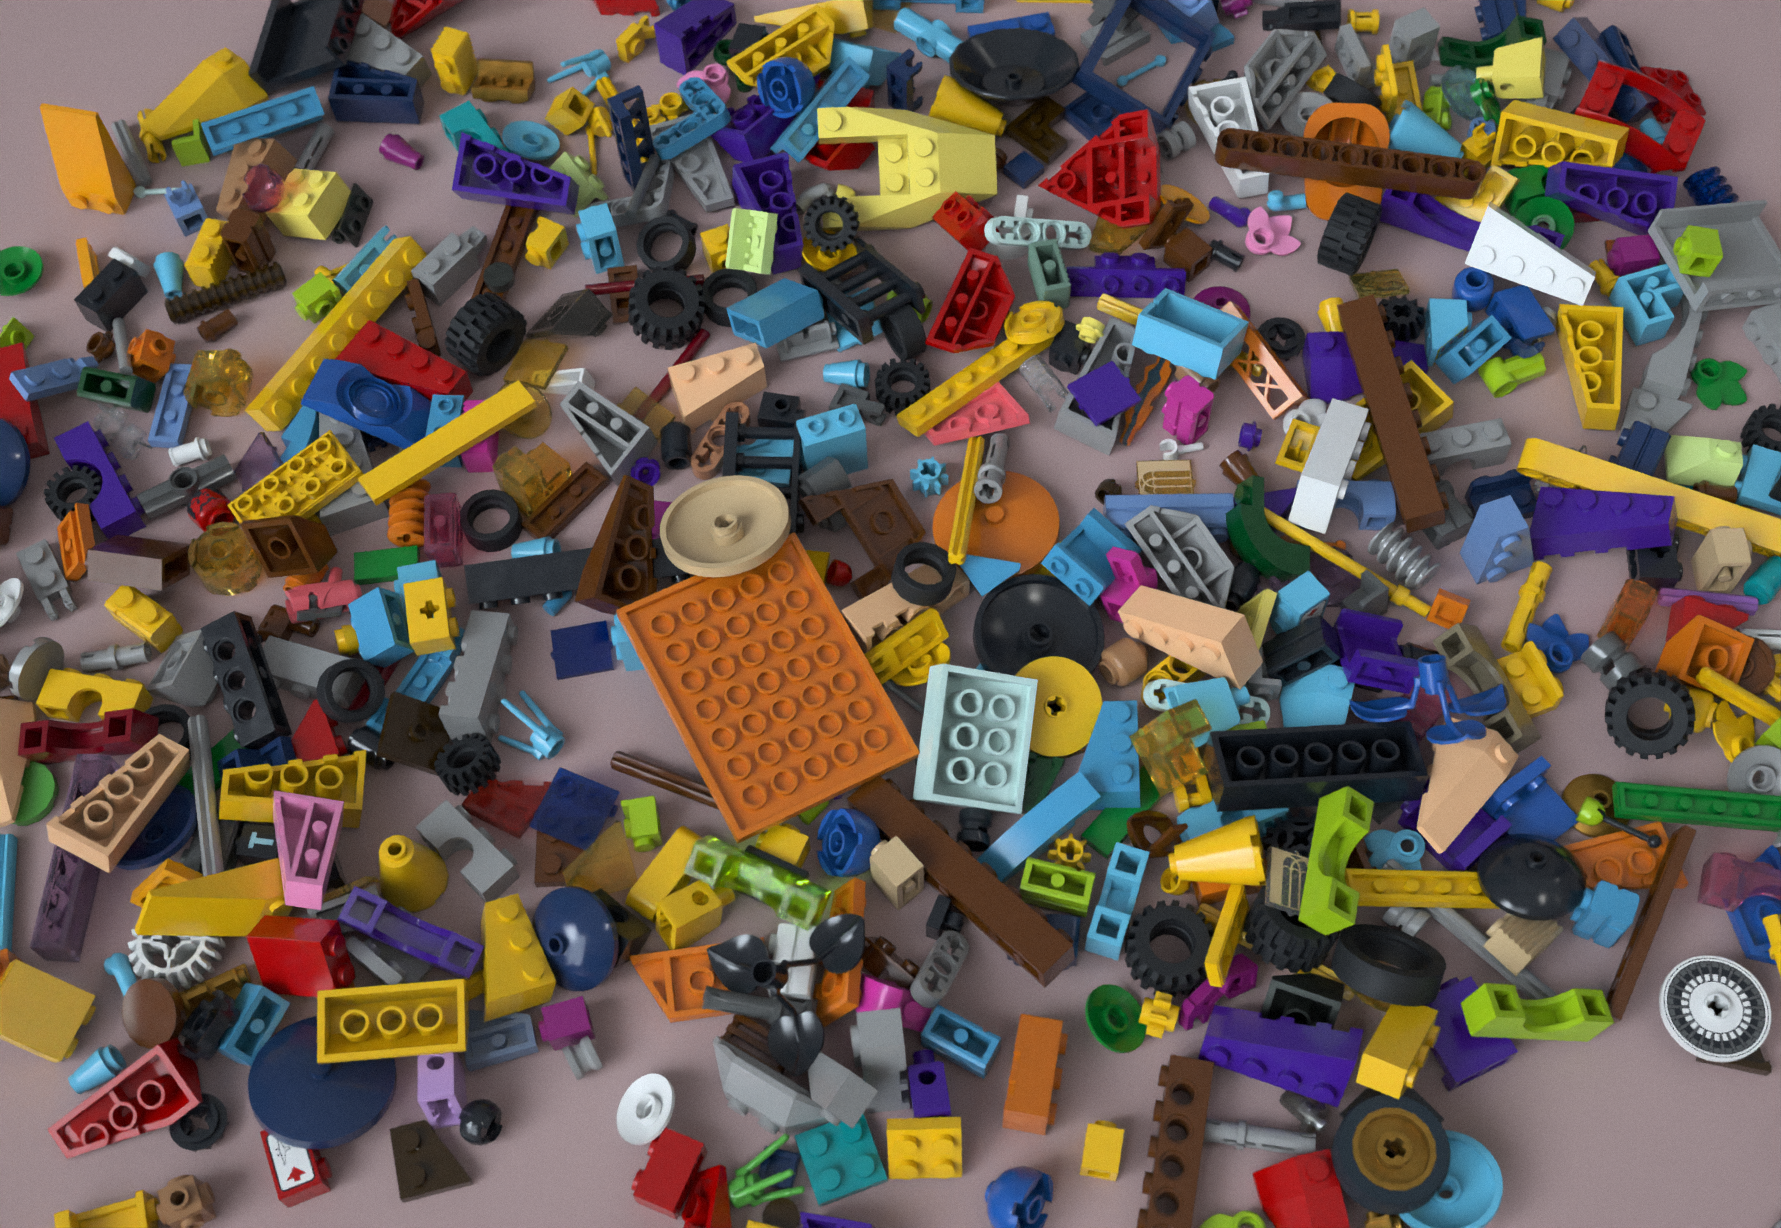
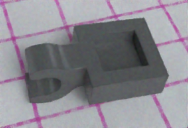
M841 383L829 405V411L856 404L860 415L877 426H882L887 417L883 413L885 405L870 401L869 392Z

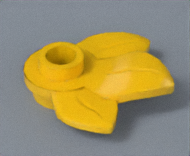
M1722 700L1716 709L1717 721L1713 722V733L1717 743L1723 749L1725 757L1732 763L1742 751L1755 746L1754 722L1752 715L1749 713L1736 718L1728 701Z

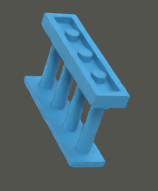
M314 86L203 122L201 126L212 154L216 156L231 151L234 145L254 138L267 139L323 120L322 116L325 113Z

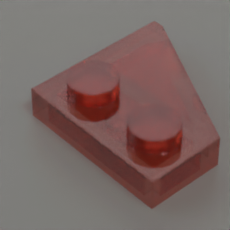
M489 779L487 781L489 786L485 789L483 786L478 787L479 792L475 794L471 791L463 801L462 807L470 815L521 839L555 792V784L544 781L543 786L524 785L523 780L501 782L497 779L494 781Z

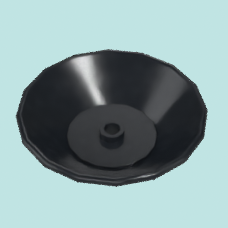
M1024 28L995 29L976 34L957 45L949 57L950 74L961 87L999 105L1009 107L1031 104L1056 93L1072 83L1080 69L1078 55L1066 41L1046 32Z

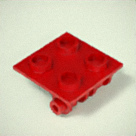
M1640 67L1643 74L1659 81L1676 92L1700 115L1705 116L1707 114L1701 105L1700 97L1694 93L1688 83L1689 78L1684 72L1659 67ZM1661 100L1651 110L1655 119L1662 124L1669 123L1673 119L1672 115L1676 112Z

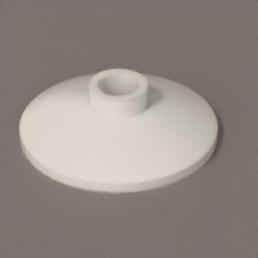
M10 578L0 584V628L7 622L12 623L21 612L19 604L22 599L24 585L17 578Z
M659 1074L644 1075L637 1079L624 1093L618 1107L616 1122L620 1136L628 1143L633 1145L646 1144L654 1140L667 1126L675 1104L674 1089L667 1078Z

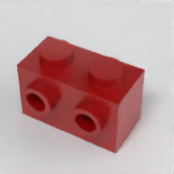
M955 191L931 217L967 251L969 248L982 251L989 243L985 237L984 228L987 221L994 217L969 195L963 198Z

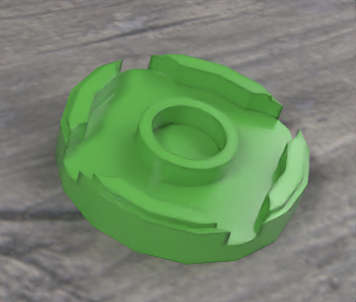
M31 761L29 767L24 769L21 781L24 789L16 821L12 823L17 826H28L43 819L53 809V802L59 794L57 778L45 765L35 761Z

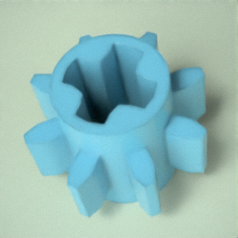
M934 457L923 461L918 459V468L910 469V479L914 480L913 491L920 490L926 498L928 495L936 493L941 495V485L949 484V475L945 474L946 464H939Z

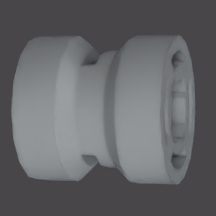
M1184 121L1173 125L1172 130H1164L1156 135L1160 153L1167 160H1172L1179 155L1180 151H1188L1196 145L1195 134L1192 128Z
M1390 907L1382 917V920L1389 926L1401 927L1402 932L1416 936L1432 915L1424 908L1416 910L1414 909L1415 907Z

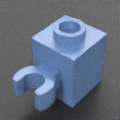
M183 180L181 181L182 187L173 191L170 187H166V194L164 196L182 233L186 237L200 231L208 216L192 184H187Z

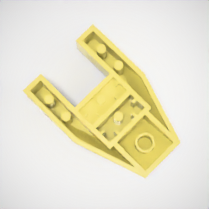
M860 107L817 108L819 144L878 142L880 195L845 197L849 204L853 203L855 212L858 211L859 227L857 231L911 229L932 221L931 217L955 191L963 198L967 195L971 196L977 203L997 195L995 135L908 110ZM828 212L822 215L823 230L840 232L842 230L843 221L838 214Z

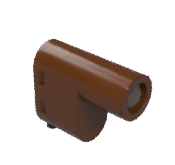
M274 604L261 622L257 634H259L260 643L266 642L268 636L289 641L293 632L312 638L317 634L320 622L317 619L315 621L293 624L288 617L286 608Z

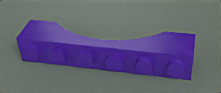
M1386 189L1380 204L1382 210L1381 222L1467 252L1470 251L1481 222L1455 213L1427 194ZM1537 225L1527 226L1560 248L1565 235Z

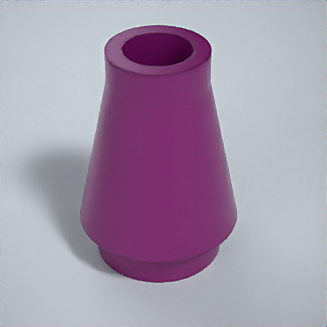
M387 134L380 144L379 153L383 155L385 160L410 167L415 171L424 162V155L415 150L399 134Z

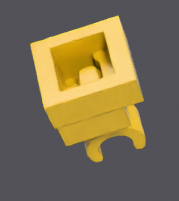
M1483 122L1473 129V136L1461 143L1460 150L1464 152L1463 159L1479 161L1487 169L1491 166L1495 145L1492 141L1496 138V132L1494 131L1487 135L1484 131L1485 123Z

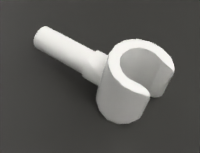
M1165 439L1160 443V451L1172 450L1171 452L1164 453L1163 459L1164 461H1176L1180 454L1203 450V443L1177 446L1174 440Z

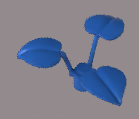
M1440 654L1425 655L1418 659L1419 676L1413 677L1414 688L1411 699L1390 697L1365 702L1349 699L1350 708L1356 716L1365 721L1378 723L1406 717L1407 710H1412L1416 706L1420 687L1425 689L1426 694H1439L1446 725L1432 727L1426 732L1428 741L1434 744H1456L1465 740L1482 739L1486 736V727L1482 723L1475 720H1463L1454 723L1451 720L1450 712L1465 713L1468 716H1484L1501 712L1507 706L1502 684L1458 700L1449 679L1446 657ZM1446 689H1447V691H1448V693H1449V696H1450V698H1451V700H1452V702L1449 703V704L1447 703V699H1446V694H1445Z

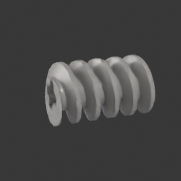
M1391 522L1373 537L1367 551L1371 555L1377 554V561L1380 564L1386 563L1388 572L1396 571L1395 578L1398 581L1405 580L1404 586L1406 588L1418 590L1436 575L1441 564L1438 562L1430 567L1428 563L1432 555L1427 554L1420 558L1419 554L1423 547L1418 545L1411 549L1410 545L1414 540L1413 537L1410 536L1401 540L1404 529L1401 527L1393 532L1391 529L1394 523Z

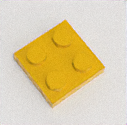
M961 1117L887 1119L889 1179H947L962 1177Z

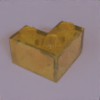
M544 442L535 449L528 451L527 454L514 446L507 453L501 454L495 464L492 465L500 490L514 498L520 512L527 518L573 475L569 462Z
M1197 699L1167 710L1129 736L1161 797L1188 786L1209 773L1193 744L1195 740L1212 730Z

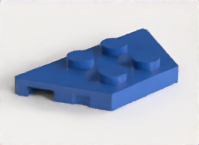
M1770 845L1755 861L1723 888L1719 896L1746 959L1777 965L1776 961L1770 958L1768 950L1771 948L1765 926L1762 923V919L1766 916L1778 914L1779 916L1781 914V856L1778 849Z

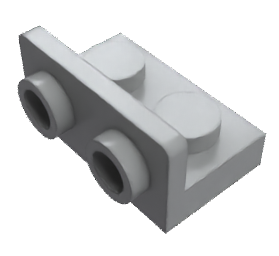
M1351 23L1341 25L1334 50L1347 77L1365 88L1375 87L1374 69L1376 67L1360 35L1355 33Z

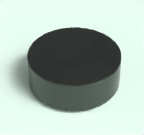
M493 263L484 271L485 284L492 292H505L515 283L513 270L506 263Z

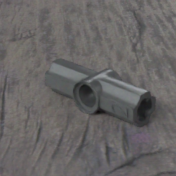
M223 454L193 469L190 467L177 468L170 474L169 480L137 494V497L148 518L151 520L178 506L183 505L187 507L191 497L196 492L210 487L217 489L236 480L237 477L226 456Z

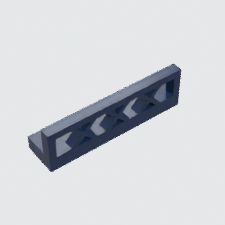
M640 85L607 99L622 173L633 192L647 163L646 161L640 164L641 156L649 158L651 154H655L644 93ZM636 99L630 109H627L624 103ZM634 118L639 119L638 123L633 128L632 120ZM642 138L643 140L637 147L636 139Z

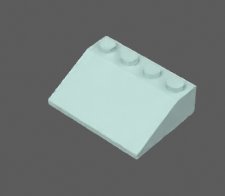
M944 663L930 666L913 799L940 805L1022 814L1038 680Z

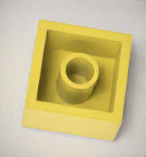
M293 169L288 174L278 193L273 196L265 213L284 236L327 240L343 215L351 190L337 172Z

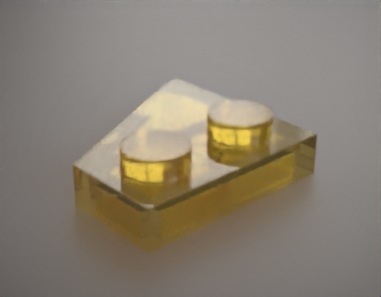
M1098 217L1089 243V251L1102 254L1114 252L1120 255L1139 239L1150 225L1122 229Z

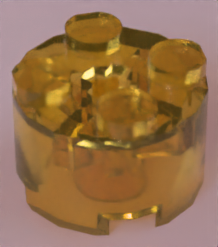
M231 348L224 351L197 350L183 391L185 399L196 409L199 404L204 408L212 410V416H236L240 413L241 408L246 406L254 377L252 368L245 360L241 359L242 354L239 351Z
M230 522L211 524L206 527L207 531L201 534L197 540L195 538L192 539L188 549L189 563L207 590L212 594L230 596L249 592L257 586V579L260 577L262 565L243 529L239 528L237 524Z

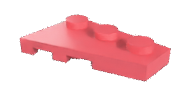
M997 382L924 434L936 446L1030 424L1029 414Z

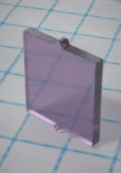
M265 432L258 433L234 470L242 485L243 492L250 489L283 464L276 452L277 447L271 444Z

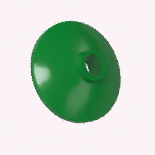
M1537 197L1523 204L1515 214V218L1525 226H1533L1545 222L1549 225V230L1565 235L1560 246L1561 250L1567 246L1572 238L1574 218L1570 209L1560 200L1550 197Z
M13 246L0 251V295H19L27 292L39 282L44 271V264L40 255L35 250L25 246Z
M1104 984L1095 988L1089 994L1085 1004L1086 1021L1099 1043L1113 1052L1129 1053L1137 1049L1144 1041L1146 1025L1138 1023L1142 1009L1129 992L1116 985Z

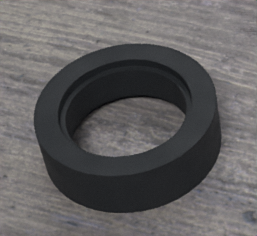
M1356 924L1344 928L1340 932L1331 967L1342 982L1368 997L1395 1005L1423 1006L1432 1003L1437 998L1446 970V961L1435 948L1415 936L1385 926ZM1378 961L1386 962V963L1392 964V965H1394V966H1397V967H1399V968L1392 967V966H1389V965L1380 963V962H1378Z

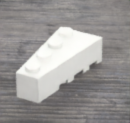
M1246 76L1188 87V108L1214 155L1217 139L1222 130L1236 128L1259 131ZM1221 166L1238 198L1268 193L1269 173Z
M1492 202L1489 203L1465 261L1466 265L1581 306L1585 302L1596 275L1595 270L1563 249L1561 250L1549 242L1548 239L1539 233L1537 234Z

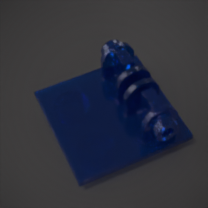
M559 767L529 827L590 852L607 817L613 818L616 815L618 805L614 803L620 791Z

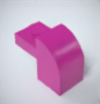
M1113 546L1106 554L1115 580L1100 597L1109 619L1123 623L1118 610L1141 585L1157 589L1158 579L1156 569L1143 566L1142 559L1138 553Z
M865 973L861 974V999L859 1006L854 1009L856 1012L900 1008L902 1027L918 1032L923 1031L930 1018L932 1008H925L919 1005L913 999L909 989L899 987L896 983Z

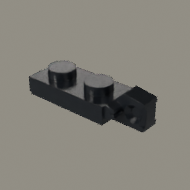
M1341 0L1284 3V7L1277 10L1262 12L1263 31H1273L1274 29L1297 31L1339 29L1341 26Z

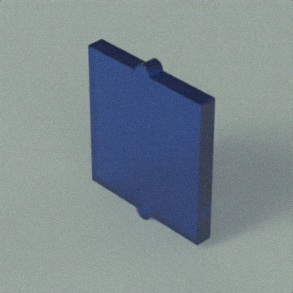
M606 620L550 630L553 647L550 655L555 661L557 680L614 670L611 649L614 646L612 641L609 640Z

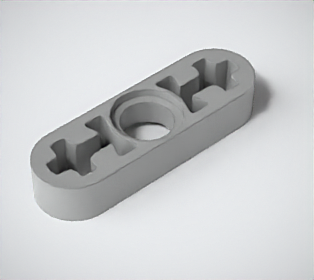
M954 930L945 931L931 948L910 987L911 995L919 1005L925 1008H933L947 994L969 952L968 942L960 933ZM949 947L953 949L952 955L946 952ZM934 963H937L940 966H942L946 971V974L941 973L934 966ZM929 982L934 985L930 991L927 989Z

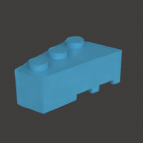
M1137 700L1103 701L1079 771L1082 772L1102 799L1101 802L1090 810L1141 808Z

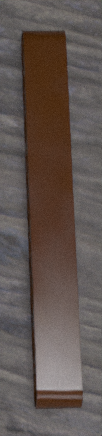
M1236 128L1222 130L1219 133L1215 149L1216 162L1226 168L1457 199L1475 198L1486 175V169L1483 164L1471 159Z

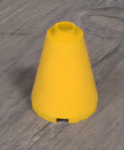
M944 75L928 116L1001 137L1007 123L1006 120L1002 119L1004 113L976 93L961 87L953 77Z
M1255 815L1244 817L1174 845V853L1168 854L1171 873L1178 874L1179 879L1182 881L1252 886L1268 885L1266 866L1263 865L1261 837Z
M393 835L383 841L379 848V885L385 900L397 908L400 906L404 907L408 912H419L433 906L441 893L444 894L447 889L449 874L444 860L437 852L403 835Z

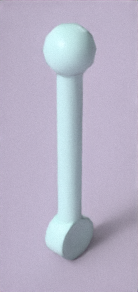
M138 186L134 189V194L137 198L141 199L146 195L166 194V188L145 189L143 186Z

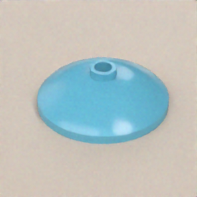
M1445 1130L1450 1145V1165L1443 1185L1425 1205L1411 1212L1398 1215L1412 1228H1484L1495 1217L1501 1205L1503 1180L1500 1168L1493 1155L1480 1142L1468 1135ZM1442 1191H1450L1453 1195L1445 1199L1440 1197L1439 1194Z

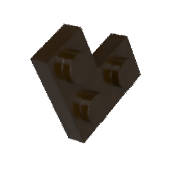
M1048 96L1040 99L1006 126V135L1049 165L1068 148V140L1051 129L1065 117L1066 109Z

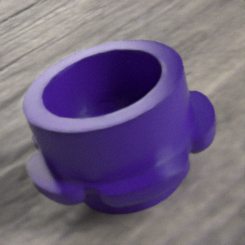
M1253 421L1252 424L1243 422L1240 430L1238 447L1247 448L1248 452L1251 451L1253 446L1258 447L1260 444L1262 429L1257 428L1256 421Z
M642 457L636 460L635 466L631 467L630 475L639 481L653 486L661 476L659 471L660 465L655 459L649 460L647 457ZM645 469L648 470L647 474H643Z

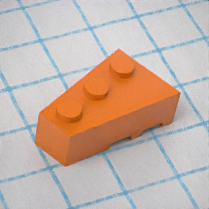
M1020 1013L1007 1097L1004 1105L1002 1128L1045 1135L1047 1124L1054 1126L1057 1103H1051L1050 1101L1052 1089L1060 1090L1063 1068L1056 1067L1058 1054L1065 1055L1068 1034L1061 1032L1063 1021Z

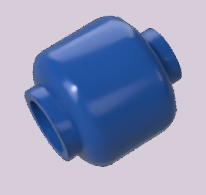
M1475 267L1463 269L1454 280L1452 299L1467 300V312H1477L1484 309L1489 304L1494 290V280L1491 274Z

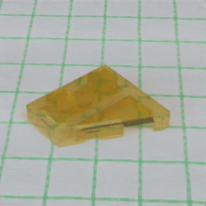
M620 820L614 822L563 870L567 886L582 887L590 892L601 888L608 894L634 886L637 882V876Z

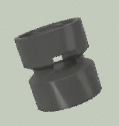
M1611 631L1599 638L1581 656V660L1593 673L1600 672V681L1609 691L1611 687L1617 685V680L1622 676L1625 679L1629 677V672L1636 670L1637 673H1642L1644 671L1643 668H1646L1645 663L1634 652L1625 651L1627 644L1615 631Z

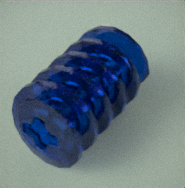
M1714 166L1699 170L1691 174L1683 182V187L1687 189L1688 195L1693 198L1696 206L1735 203L1738 201V194L1731 193L1733 187L1730 184H1725L1727 178L1724 175H1720L1721 169Z

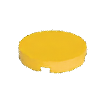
M1050 301L1025 303L1019 307L1020 311L1015 314L1012 311L1007 315L1004 321L1006 337L1011 342L1017 344L1043 342L1054 337L1062 330L1065 324L1063 311L1060 306L1055 307L1054 303Z

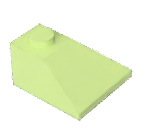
M1671 435L1664 451L1666 481L1675 484L1693 486L1696 482L1700 483L1702 480H1707L1709 484L1731 487L1734 486L1743 466L1741 442Z

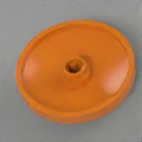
M1005 471L1006 479L1002 485V496L997 502L987 504L976 498L967 554L1021 563L1020 571L1009 578L1011 579L1021 575L1033 574L1043 566L1041 562L1053 546L1058 543L1060 521L1058 509L1052 496L1041 484L1025 475ZM961 481L945 493L937 505L933 517L932 528L935 545L940 546L947 552L950 545ZM955 563L960 568V570L965 574L960 565Z

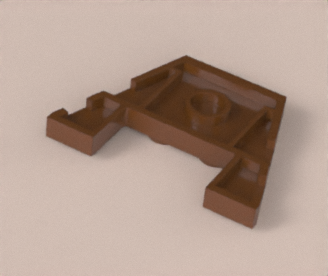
M893 479L859 485L840 491H830L815 496H806L798 501L813 526L835 512L840 511L872 561L874 568L849 583L859 600L886 586L891 580L897 554L905 546L919 542L926 533Z

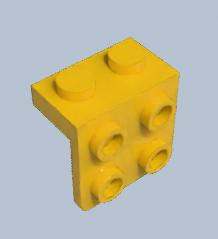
M1389 44L1382 45L1381 54L1376 55L1377 69H1374L1375 86H1380L1382 95H1379L1382 101L1379 106L1380 111L1385 112L1387 122H1391L1396 113L1401 114L1402 110L1405 109L1401 107L1405 100L1412 102L1423 111L1413 60L1392 64Z

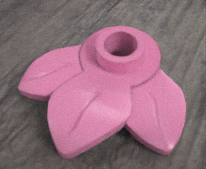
M710 64L703 71H690L677 82V87L679 88L685 80L699 77L724 103L730 99L729 74L720 64Z
M1261 206L1250 213L1247 220L1249 231L1245 237V244L1252 253L1265 255L1271 252L1279 256H1286L1299 248L1301 243L1294 237L1288 236L1292 224L1290 215L1269 217Z

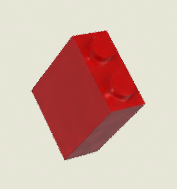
M264 915L246 936L262 985L275 994L317 997V991L345 989L356 978L338 920Z

